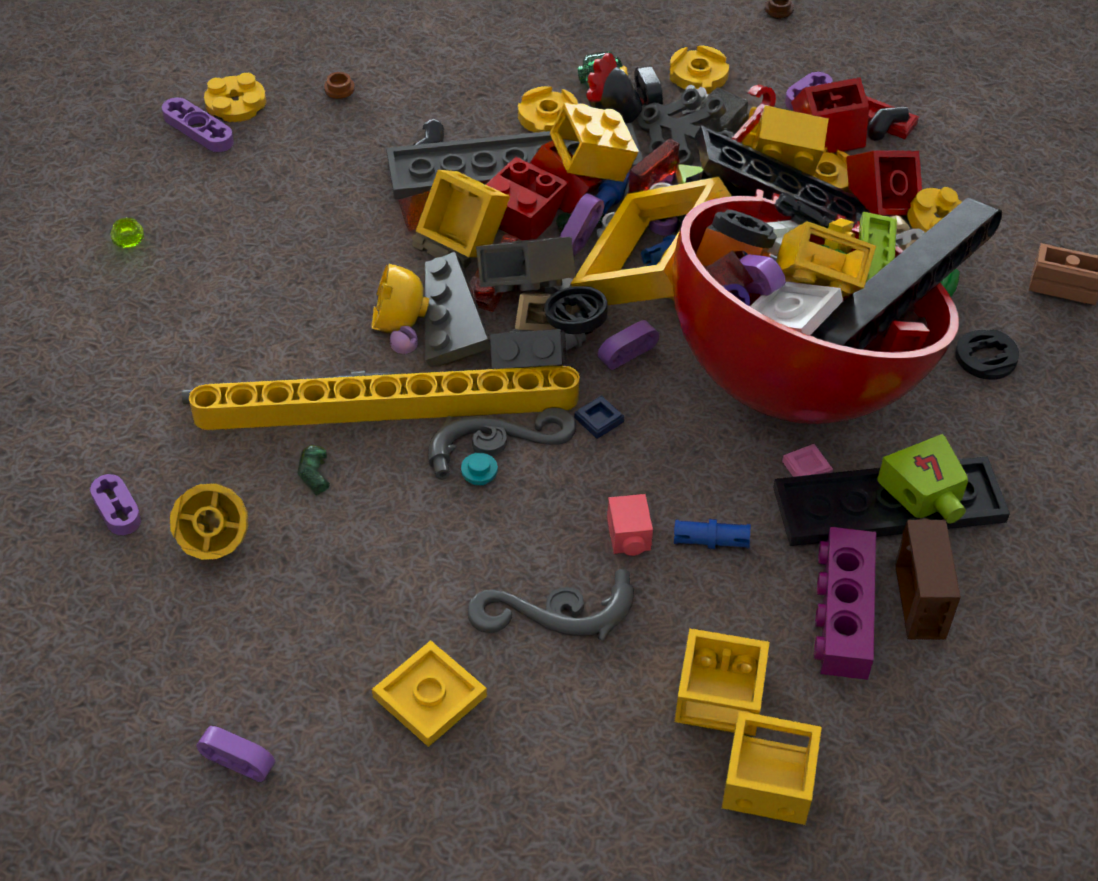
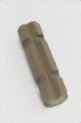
M418 232L412 237L413 247L421 251L427 249L426 253L436 258L455 252L461 260L464 269L471 263V257H467Z

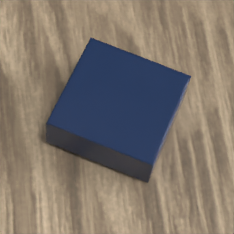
M602 395L574 412V418L596 439L624 422V415Z

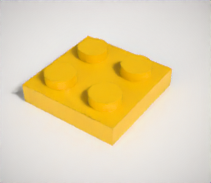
M430 640L372 688V694L377 702L429 747L487 697V688Z

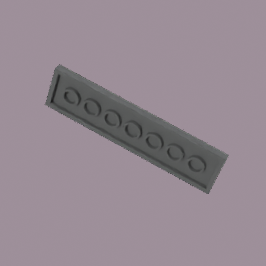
M625 123L639 151L630 170L632 174L644 173V161L632 123ZM550 131L386 148L394 199L428 196L438 170L458 171L486 185L515 157L530 163L540 147L552 141ZM563 139L567 150L574 155L580 142Z

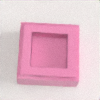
M815 444L783 455L782 462L793 477L833 472V468Z

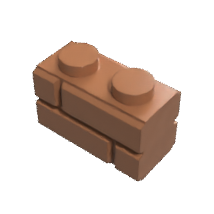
M1041 243L1032 269L1028 290L1096 305L1098 300V256Z

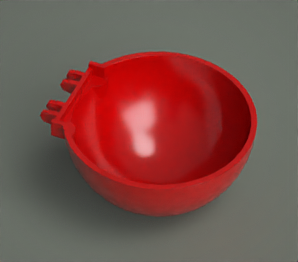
M757 189L755 196H731L712 199L697 205L686 214L677 238L673 261L675 308L683 335L693 355L709 377L731 397L759 413L784 421L806 424L843 422L874 413L899 400L913 390L943 358L958 332L959 318L956 306L941 283L935 286L897 320L900 322L923 323L930 331L922 349L909 352H878L889 328L863 350L830 343L791 329L759 313L732 295L730 291L728 292L712 277L717 273H726L702 265L696 256L705 230L712 224L717 212H725L727 209L757 218L765 223L791 220V217H786L779 213L774 206L775 201L780 195L774 193L771 200L763 198L764 191ZM838 214L834 221L841 218L845 219V216ZM860 221L852 229L856 239L859 238ZM814 234L810 235V242L818 245L825 244V240ZM897 246L895 247V258L904 251ZM748 293L750 297V305H752L761 295ZM849 296L842 297L843 301L847 299Z

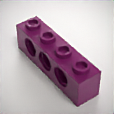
M830 527L827 542L820 541L818 564H825V572H819L817 580V595H824L823 604L818 603L816 609L815 627H822V636H816L814 659L821 660L820 674L868 680L874 661L876 532Z

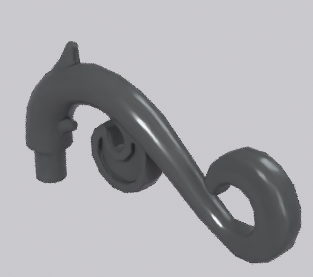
M555 407L545 409L537 416L535 420V429L537 431L502 418L471 416L453 421L452 417L448 416L443 426L431 438L428 447L429 464L434 467L438 479H446L450 476L448 467L450 462L449 454L457 448L456 444H452L459 437L475 433L472 438L474 451L495 456L504 451L507 445L506 435L542 444H564L574 436L576 421L567 410ZM547 423H557L561 427L560 431L552 434L537 432L542 431V427ZM482 433L490 434V436H485Z
M619 569L615 571V585L611 588V596L601 602L602 606L606 607L595 615L582 618L576 617L584 609L583 595L574 588L563 587L552 591L547 597L546 610L507 592L494 589L484 590L470 600L467 608L468 619L472 626L479 631L485 633L498 632L510 623L512 611L506 608L504 613L499 616H489L484 610L490 603L503 602L547 629L574 636H587L599 633V640L603 641L608 633L629 613L633 603L634 588L630 585V573L628 570ZM563 610H570V612L572 613V617L564 615L561 612Z

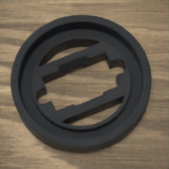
M727 209L725 212H717L712 222L713 227L721 233L756 247L772 248L777 238V235L773 232L774 228L769 224L734 210Z
M574 286L559 290L551 295L545 303V315L548 323L556 329H561L566 334H582L595 330L606 321L608 316L605 295L591 287ZM566 305H577L582 310L584 308L588 318H583L582 316L576 318L573 314L570 315L566 311Z
M975 330L960 337L957 342L955 356L958 364L969 374L982 379L994 380L1004 378L1015 370V365H1017L1019 359V349L1012 338L999 330ZM996 347L998 350H1003L1002 354L996 355L993 359L987 357L978 360L976 356L971 357L972 353L983 348L990 349Z

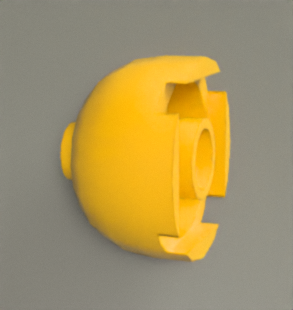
M386 265L377 291L379 296L376 308L374 306L371 328L392 333L393 331H399L401 326L412 327L418 316L424 318L429 298L423 297V284L416 274L400 266Z
M199 484L188 489L175 501L170 514V531L177 543L182 547L181 549L186 554L201 560L219 559L232 553L243 542L248 530V512L243 500L232 489L220 484Z

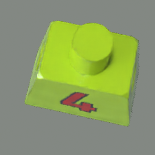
M943 434L883 457L878 482L915 517L923 518L939 512L947 523H954L965 514L966 509L960 501L963 499L968 477Z

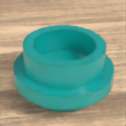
M485 453L471 454L461 464L463 478L474 485H485L491 482L498 472L496 460Z

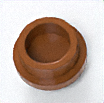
M344 72L330 74L324 84L325 93L329 97L336 99L346 98L355 90L353 80Z

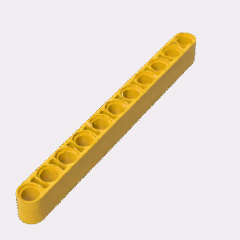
M562 365L199 385L190 392L189 401L194 424L204 430L542 412L552 407L564 410L574 408L579 400L580 376L574 368Z

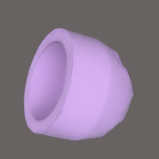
M401 326L399 331L391 333L390 346L395 352L407 354L417 348V335L411 327Z

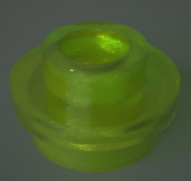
M126 217L117 220L113 224L110 235L115 245L119 247H132L143 240L144 230L137 220Z

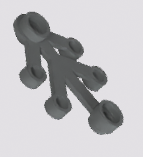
M687 89L683 92L680 100L665 106L660 103H651L645 106L638 116V124L643 130L650 133L651 143L648 149L651 155L658 160L668 156L670 148L663 139L662 129H667L672 133L676 150L673 154L674 162L680 165L691 166L694 162V156L688 148L686 137L695 139V135L700 128L696 124L711 118L718 119L722 117L727 110L723 100L720 97H713L707 101L705 108L678 119L670 116L686 109L695 110L701 105L702 98L696 89ZM729 131L719 132L720 134L731 139L735 135L734 133ZM683 156H687L684 160L680 161Z

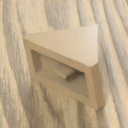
M530 290L520 294L515 329L532 331L556 329L548 323L545 315V303L553 294ZM566 305V311L570 315L577 312V305Z

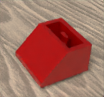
M860 77L805 87L791 101L794 112L829 119L824 148H827L826 153L836 154L837 150L846 152L866 147L869 104Z
M515 157L486 184L510 196L499 229L522 241L537 239L552 224L568 189L567 181L518 157Z

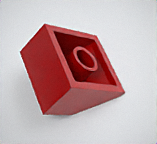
M873 150L846 156L848 187L872 214L907 216L908 210L911 208V201L922 190L919 151Z

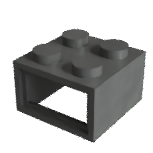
M572 236L476 246L480 287L494 286L495 292L514 291L515 285H517V289H520V291L541 289L540 282H542V287L562 286V279L576 277Z

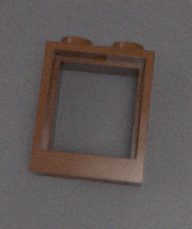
M924 518L907 520L895 560L907 640H946L961 598L946 520Z

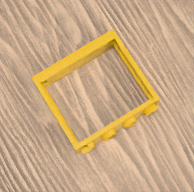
M714 177L627 194L570 285L572 287L586 286L599 290L605 295L607 306L674 297L673 261L679 232L659 265L621 270L650 221L686 215L690 210L703 202L722 197H731L730 192L720 177Z

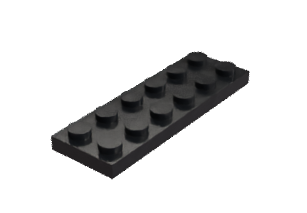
M701 125L695 135L702 170L712 178L720 177L731 182L737 189L743 192L751 191L756 193L757 189L764 191L763 198L771 200L774 193L779 195L788 193L795 200L801 201L819 212L822 217H827L834 221L838 214L845 216L846 220L854 222L853 227L860 221L863 212L870 213L855 195Z
M988 456L958 459L968 477L963 499L960 501L965 507L966 512L956 522L947 523V528L954 529L1007 523L1010 512ZM880 468L776 478L774 480L773 489L790 546L820 543V541L827 542L830 527L876 532V537L903 534L907 520L923 518L930 520L945 519L939 512L923 518H917L911 514L878 482Z

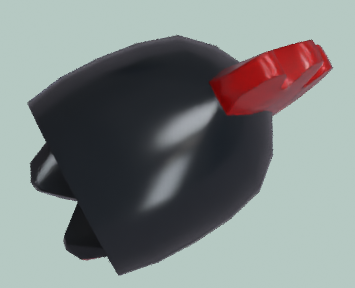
M605 53L602 59H596L593 63L594 73H590L588 76L587 99L591 108L613 109L620 113L624 123H631L641 113L644 101L639 97L633 83L629 79L627 67H617L613 54Z

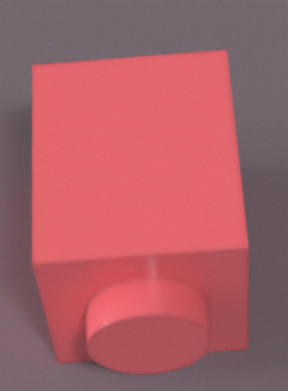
M646 494L608 497L607 521L614 554L625 553L629 556H635L644 551L651 550L653 527Z

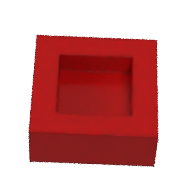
M892 321L878 352H909L922 349L930 331L923 323Z

